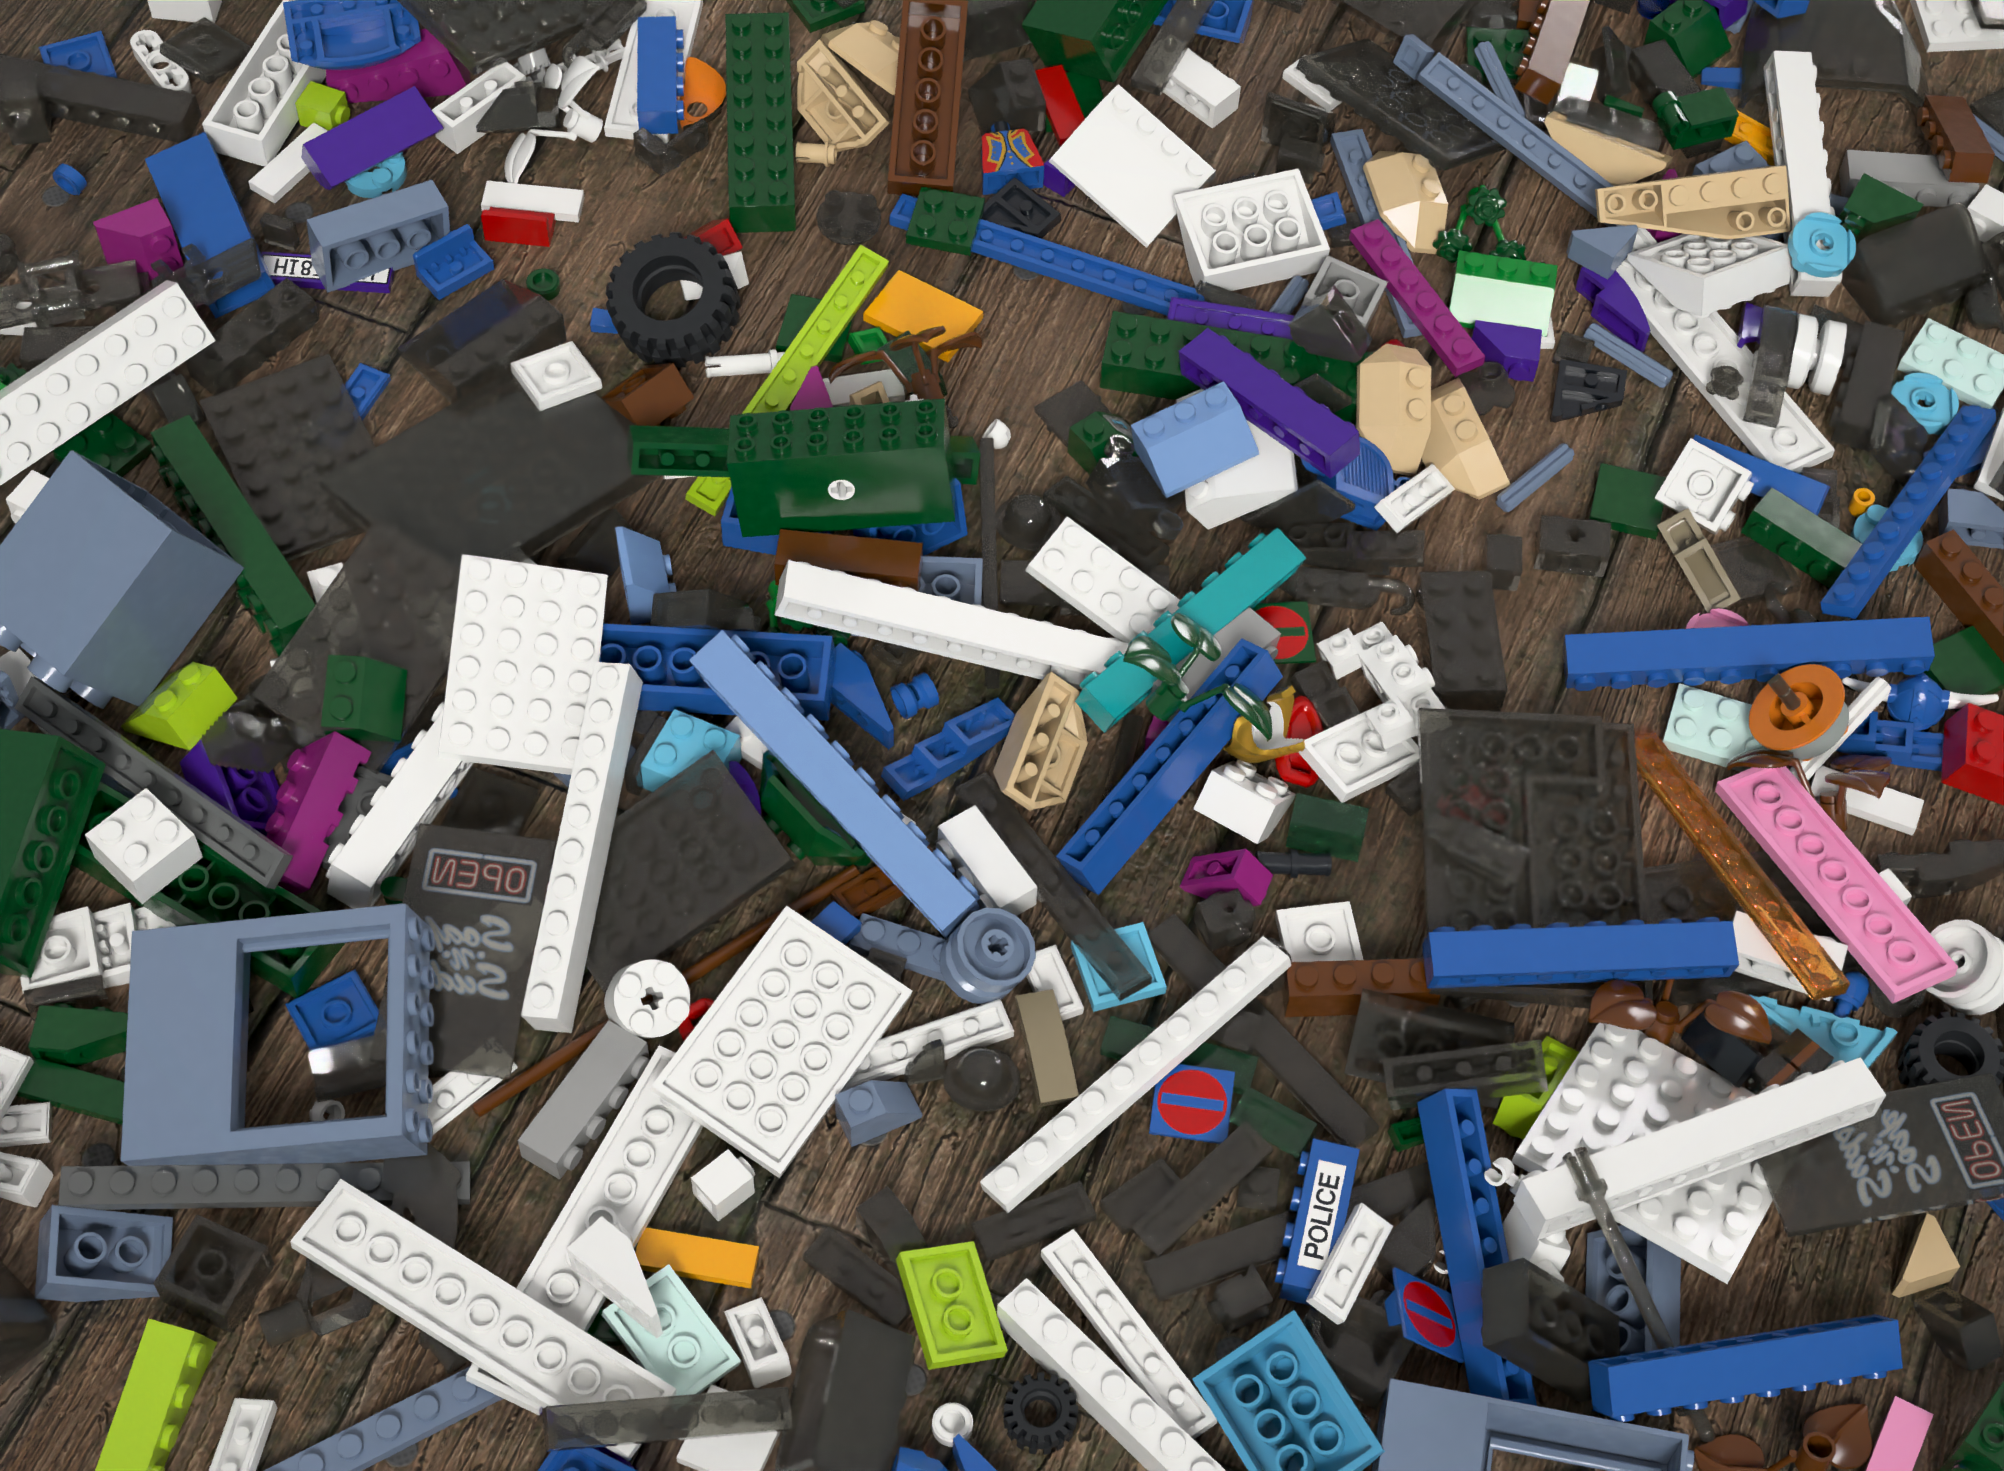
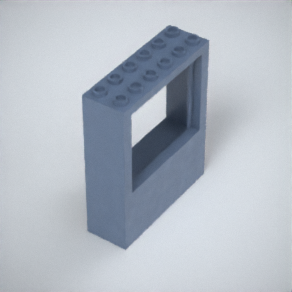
M405 903L132 931L121 1162L128 1166L345 1163L427 1155V1142H431L433 1137L432 1123L430 1118H428V1103H431L433 1100V1086L430 1079H428V1065H431L434 1059L433 1046L429 1041V1027L433 1026L434 1011L432 1004L429 1003V989L434 987L435 982L434 971L430 965V951H433L435 948V937L432 928ZM388 938L385 1115L245 1128L251 952Z
M1390 1378L1380 1405L1376 1438L1385 1452L1372 1462L1371 1471H1491L1493 1449L1605 1471H1692L1694 1451L1688 1450V1434Z

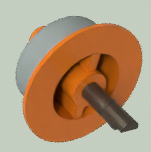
M1801 665L1781 674H1776L1767 681L1768 684L1759 692L1749 714L1750 731L1762 746L1772 750L1793 752V757L1802 761H1809L1825 753L1848 731L1849 710L1844 702V685L1840 677L1833 670L1822 665Z

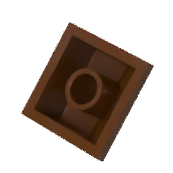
M674 363L643 366L593 403L597 409L628 435L629 425L660 426L659 423L667 417L669 419L677 417L687 409L685 404L691 401L694 396Z

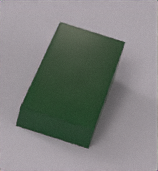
M1607 94L1601 117L1639 126L1644 108Z
M1420 1117L1391 1124L1387 1131L1396 1152L1424 1144Z

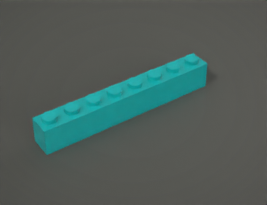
M1278 527L1268 536L1262 532L1248 545L1250 550L1245 555H1242L1241 552L1236 553L1224 565L1226 570L1219 575L1217 571L1213 572L1201 584L1203 589L1199 593L1195 594L1193 591H1190L1177 604L1179 609L1171 614L1169 611H1166L1154 622L1153 626L1155 629L1147 634L1143 630L1135 638L1147 636L1153 639L1169 653L1172 660L1171 663L1176 665L1193 651V647L1182 641L1172 628L1171 619L1176 613L1186 615L1215 635L1249 607L1253 609L1294 575L1306 557ZM1121 651L1116 652L1104 664L1107 669L1098 675L1094 671L1080 683L1079 687L1082 691L1075 700L1078 706L1104 733L1145 700L1151 693L1153 683L1157 680L1156 677L1143 668L1123 662L1125 654H1122Z

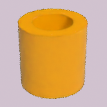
M1867 488L1857 489L1849 503V512L1857 518L1865 513L1875 501L1874 493Z

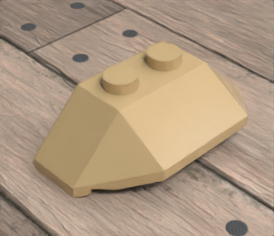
M872 20L866 23H855L822 34L820 40L827 47L884 90L895 95L900 38L888 32V27L885 24Z
M820 39L797 61V72L799 73L797 109L824 143L830 141L831 144H836L837 152L868 146L890 123L888 113L860 79Z
M1555 111L1547 115L1544 121L1554 141L1613 186L1631 184L1665 169L1673 159L1669 155L1657 152Z
M1378 151L1364 164L1363 170L1380 217L1396 235L1407 242L1406 245L1411 252L1436 254L1438 249L1434 248L1432 244L1438 238V233L1443 230L1445 231L1448 202L1431 156Z
M1385 344L1357 366L1356 429L1362 438L1375 444L1385 454L1391 464L1393 473L1407 476L1416 475L1431 431V366L1417 349Z
M1459 377L1431 390V431L1422 455L1425 467L1427 468L1431 464L1435 465L1455 488V491L1469 494L1478 500L1510 486L1511 484L1490 438Z
M1053 672L1048 673L1015 714L993 770L1001 792L1029 811L1066 802L1088 744L1084 717L1081 708L1075 702L1080 692Z

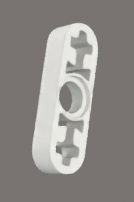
M141 30L135 33L130 40L133 54L167 100L174 102L186 99L192 91L189 77L158 34L151 30ZM145 45L152 47L153 51L149 53ZM159 62L169 63V65L163 69L153 68V66ZM173 78L177 86L170 84L169 80Z

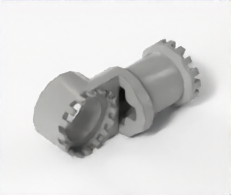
M545 48L518 58L519 62L514 64L513 67L524 75L531 73L530 77H526L527 89L529 90L543 82L546 74L545 68L550 66L551 62Z

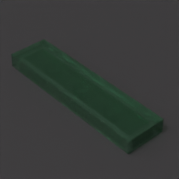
M1111 1016L1100 1048V1055L1121 1060L1157 1028ZM1204 1042L1180 1064L1235 1072L1233 1092L1248 1096L1259 1057Z

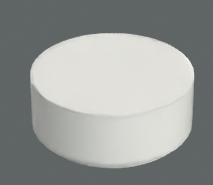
M946 1403L935 1411L932 1418V1432L939 1443L953 1447V1438L956 1435L960 1434L966 1441L970 1438L973 1430V1418L965 1406L959 1403Z

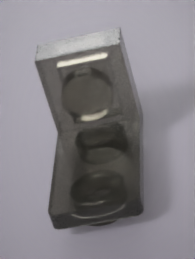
M700 119L666 144H664L660 137L657 135L653 136L642 127L633 133L635 156L662 177L670 170L679 167L687 158L705 148L709 143L708 123Z

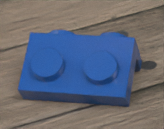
M468 224L451 231L446 236L430 245L422 247L413 254L417 277L438 300L494 270L493 260L476 243L473 229Z

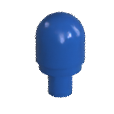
M1852 971L1841 977L1833 998L1834 1002L1837 1003L1833 1012L1835 1016L1846 1018L1849 1017L1851 1010L1858 1011L1859 1007H1862L1870 989L1869 981L1865 975Z

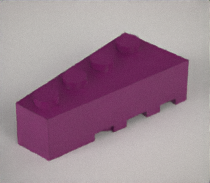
M444 23L421 29L422 41L415 44L405 53L385 63L354 70H326V83L328 87L345 92L347 103L389 100L413 86L417 88L422 97L454 95L471 83L470 65L448 24Z
M336 731L292 753L287 763L288 775L276 795L278 800L276 810L269 818L265 827V831L268 832L266 837L293 855L278 886L295 896L310 889L329 847L323 841L332 834L342 819L343 813L337 810L348 793L353 794L359 781L353 777L359 763L366 764L371 755V751Z

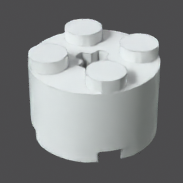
M644 960L625 966L615 974L608 990H606L604 998L605 1010L611 1022L641 1039L660 1037L674 1031L687 1018L690 1006V991L685 978L674 965L660 960ZM646 994H652L653 1002L650 1005H643L641 1002V998L645 997Z

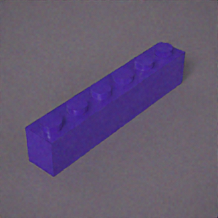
M1207 328L1179 350L1180 369L1183 376L1203 390L1224 381L1240 404L1246 420L1330 479L1360 455L1359 431L1352 423L1343 421L1334 415L1327 406L1312 400L1301 388L1292 386L1283 380L1276 371L1261 365L1250 353L1243 352L1232 345L1225 336H1219Z

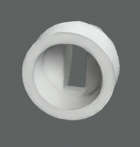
M995 419L984 432L981 441L991 448L1002 449L1007 446L1011 433L1003 422Z
M329 1098L317 1100L309 1112L311 1122L326 1120L323 1118L324 1112L330 1114L327 1120L344 1119L345 1116L343 1105Z

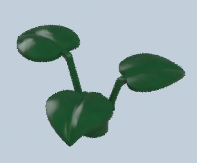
M1176 613L1171 619V625L1175 633L1182 641L1193 647L1192 654L1179 671L1171 663L1172 660L1169 653L1153 639L1147 636H1139L1129 644L1123 662L1139 666L1162 681L1161 685L1146 699V706L1158 719L1167 721L1178 709L1185 713L1191 706L1223 693L1226 701L1265 736L1267 742L1272 738V719L1267 706L1257 695L1241 684L1236 683L1232 687L1228 684H1223L1187 700L1186 695L1189 693V689L1181 681L1182 677L1200 653L1210 661L1215 662L1220 658L1222 651L1219 642L1213 634L1186 615Z

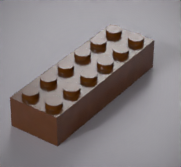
M903 0L887 194L901 195L903 193L909 196H918L921 186L953 192L968 8L967 0Z

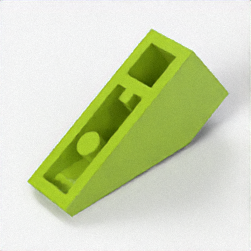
M1546 1036L1507 1088L1493 1124L1504 1129L1509 1135L1524 1140L1579 1052Z

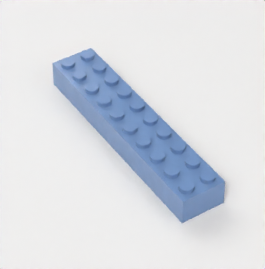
M721 630L689 660L699 676L852 837L869 858L943 937L947 939L972 912L980 910L977 902L980 899V896L977 894L978 891L963 875L958 880L952 874L955 872L951 866L952 863L938 848L933 852L927 848L930 844L925 839L927 837L912 821L907 825L902 821L904 816L900 812L901 809L887 794L882 798L876 794L879 792V789L875 786L874 780L861 767L856 771L852 768L854 763L849 758L850 755L836 740L831 744L827 742L830 737L826 734L824 727L813 715L809 714L807 717L802 715L805 711L799 705L800 702L786 687L781 691L777 689L780 684L776 681L774 674L762 661H759L756 665L753 663L755 658L750 653V649L736 634L729 638Z

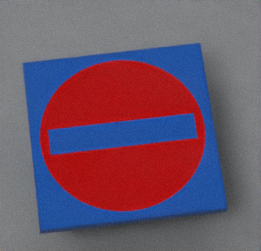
M1178 1064L1155 1085L1149 1134L1227 1145L1235 1072Z
M1394 1267L1392 1272L1395 1290L1385 1301L1388 1325L1395 1326L1401 1324L1404 1338L1459 1363H1463L1464 1357L1451 1293Z

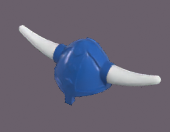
M1925 673L1908 676L1897 684L1889 683L1891 691L1883 699L1886 702L1888 712L1895 721L1914 723V731H1921L1936 725L1943 718L1947 709H1960L1967 703L1976 706L1997 702L1999 696L1996 694H1961L1942 690L1934 680L1925 675ZM1849 677L1842 679L1845 685L1860 693L1870 684L1869 682Z

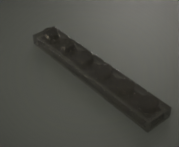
M788 1387L546 1406L542 1409L546 1452L780 1432L793 1428Z

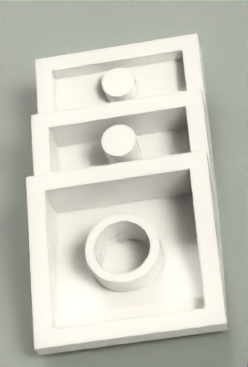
M130 903L94 913L86 906L54 915L32 977H20L22 992L25 996L62 994L128 984L130 979L132 931L177 926L170 921L163 920L145 907L134 909Z

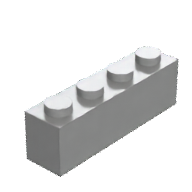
M1847 150L1839 170L1841 196L1847 198L1851 196L1864 173L1923 203V206L1967 209L1975 199L1979 189V183L1948 182L1943 170L1939 168V162L1935 155Z
M1250 607L1213 635L1221 646L1220 658L1213 662L1200 653L1182 677L1181 681L1189 689V693L1186 695L1187 700L1195 694L1241 638L1267 650L1274 660L1279 651L1276 647L1281 633ZM1192 653L1175 665L1178 671ZM1157 679L1153 683L1150 695L1161 685V680ZM1178 709V710L1167 720L1169 723H1170V722L1172 721V719L1178 714V712L1180 711V709Z
M608 1020L518 1139L521 1157L559 1180L567 1170H573L582 1158L583 1148L590 1139L595 1140L601 1134L606 1124V1117L613 1108L617 1110L621 1107L628 1095V1088L635 1078L639 1080L648 1065L650 1057L647 1042Z

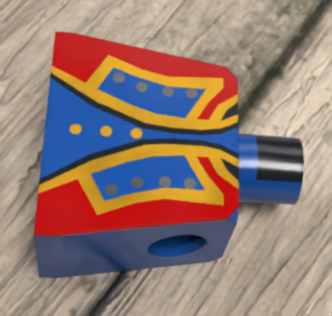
M1005 121L994 123L991 126V133L982 135V194H996L1014 177L1029 189L1043 188L1044 163L1028 131L1025 129L1010 130L1009 124Z

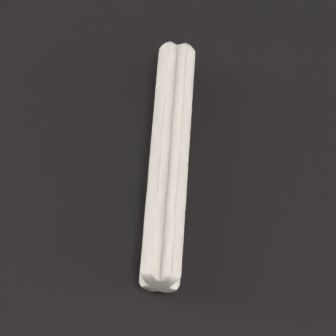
M1876 677L1848 706V731L1831 749L1809 761L1799 760L1807 780L1811 778L1890 693L1891 686L1884 679ZM1791 767L1790 772L1800 782L1795 768Z

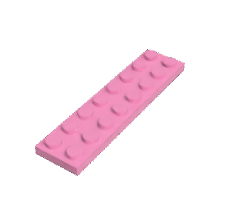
M1786 766L1780 768L1752 767L1717 782L1715 792L1841 943L1848 945L1847 950L1892 1004L1955 976L1958 969L1956 963Z

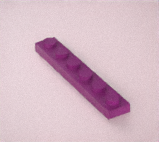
M1376 219L1352 229L1349 236L1350 241L1376 275L1388 282L1386 288L1452 374L1456 377L1482 366L1485 355L1382 222Z

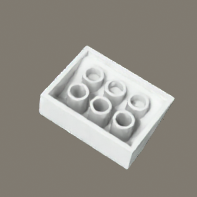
M1119 84L1096 106L1049 160L1052 165L1146 248L1177 216L1174 195L1202 189L1216 171Z
M1299 168L1174 195L1175 208L1191 276L1196 289L1207 292L1208 296L1285 280L1295 276L1317 273L1326 256L1329 255L1330 247Z
M1682 234L1627 254V261L1674 307L1690 312V316L1696 318L1708 317L1712 312L1720 309H1729L1733 304L1753 300L1757 295L1774 292L1776 288L1790 283L1791 256L1788 244L1762 236L1728 240Z
M1201 388L1186 396L1176 399V401L1178 403L1204 390ZM1248 420L1246 421L1258 447L1259 455L1185 489L1186 510L1208 530L1298 493L1294 453Z

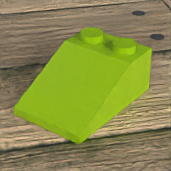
M191 662L168 675L121 727L126 732L190 751L238 698L215 667Z

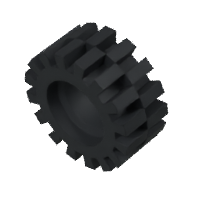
M1037 1373L1036 1379H1032L1031 1374L1024 1376L1023 1383L1017 1380L1012 1386V1392L1008 1391L1006 1395L1003 1423L1004 1428L1008 1429L1007 1436L1011 1441L1016 1439L1017 1447L1021 1450L1025 1446L1030 1447L1029 1453L1036 1454L1037 1449H1043L1044 1455L1050 1454L1052 1447H1055L1058 1451L1063 1448L1065 1440L1070 1441L1073 1436V1430L1076 1428L1078 1405H1076L1077 1398L1075 1393L1069 1392L1070 1386L1065 1381L1059 1384L1058 1376L1053 1374L1050 1380L1044 1379L1045 1373ZM1036 1400L1047 1401L1055 1408L1056 1419L1046 1427H1036L1027 1421L1024 1413L1026 1407Z

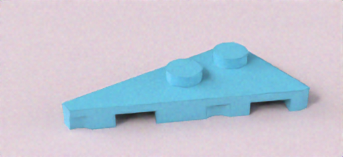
M1749 995L1764 1008L1770 1027L1801 1050L1812 1041L1817 1043L1820 1048L1814 1059L1826 1068L1840 1060L1846 1063L1861 1057L1869 1069L1898 1033L1893 1028L1886 1027L1882 1031L1859 1025L1860 1020L1849 1017L1839 1018L1833 1013L1805 1006L1798 1010L1778 1005L1777 999Z

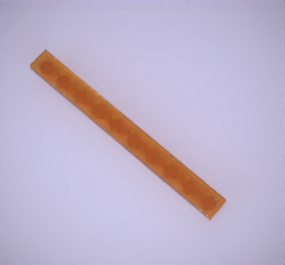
M1652 732L1624 737L1621 750L1812 1000L1846 994L1850 985L1849 980L1658 735Z

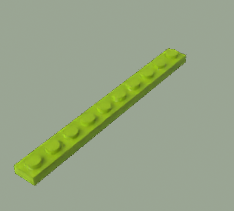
M860 244L742 414L777 412L781 410L789 411L810 368L813 366L819 367L888 268L889 260ZM697 477L686 493L685 500L715 517L728 499L731 489L730 477Z

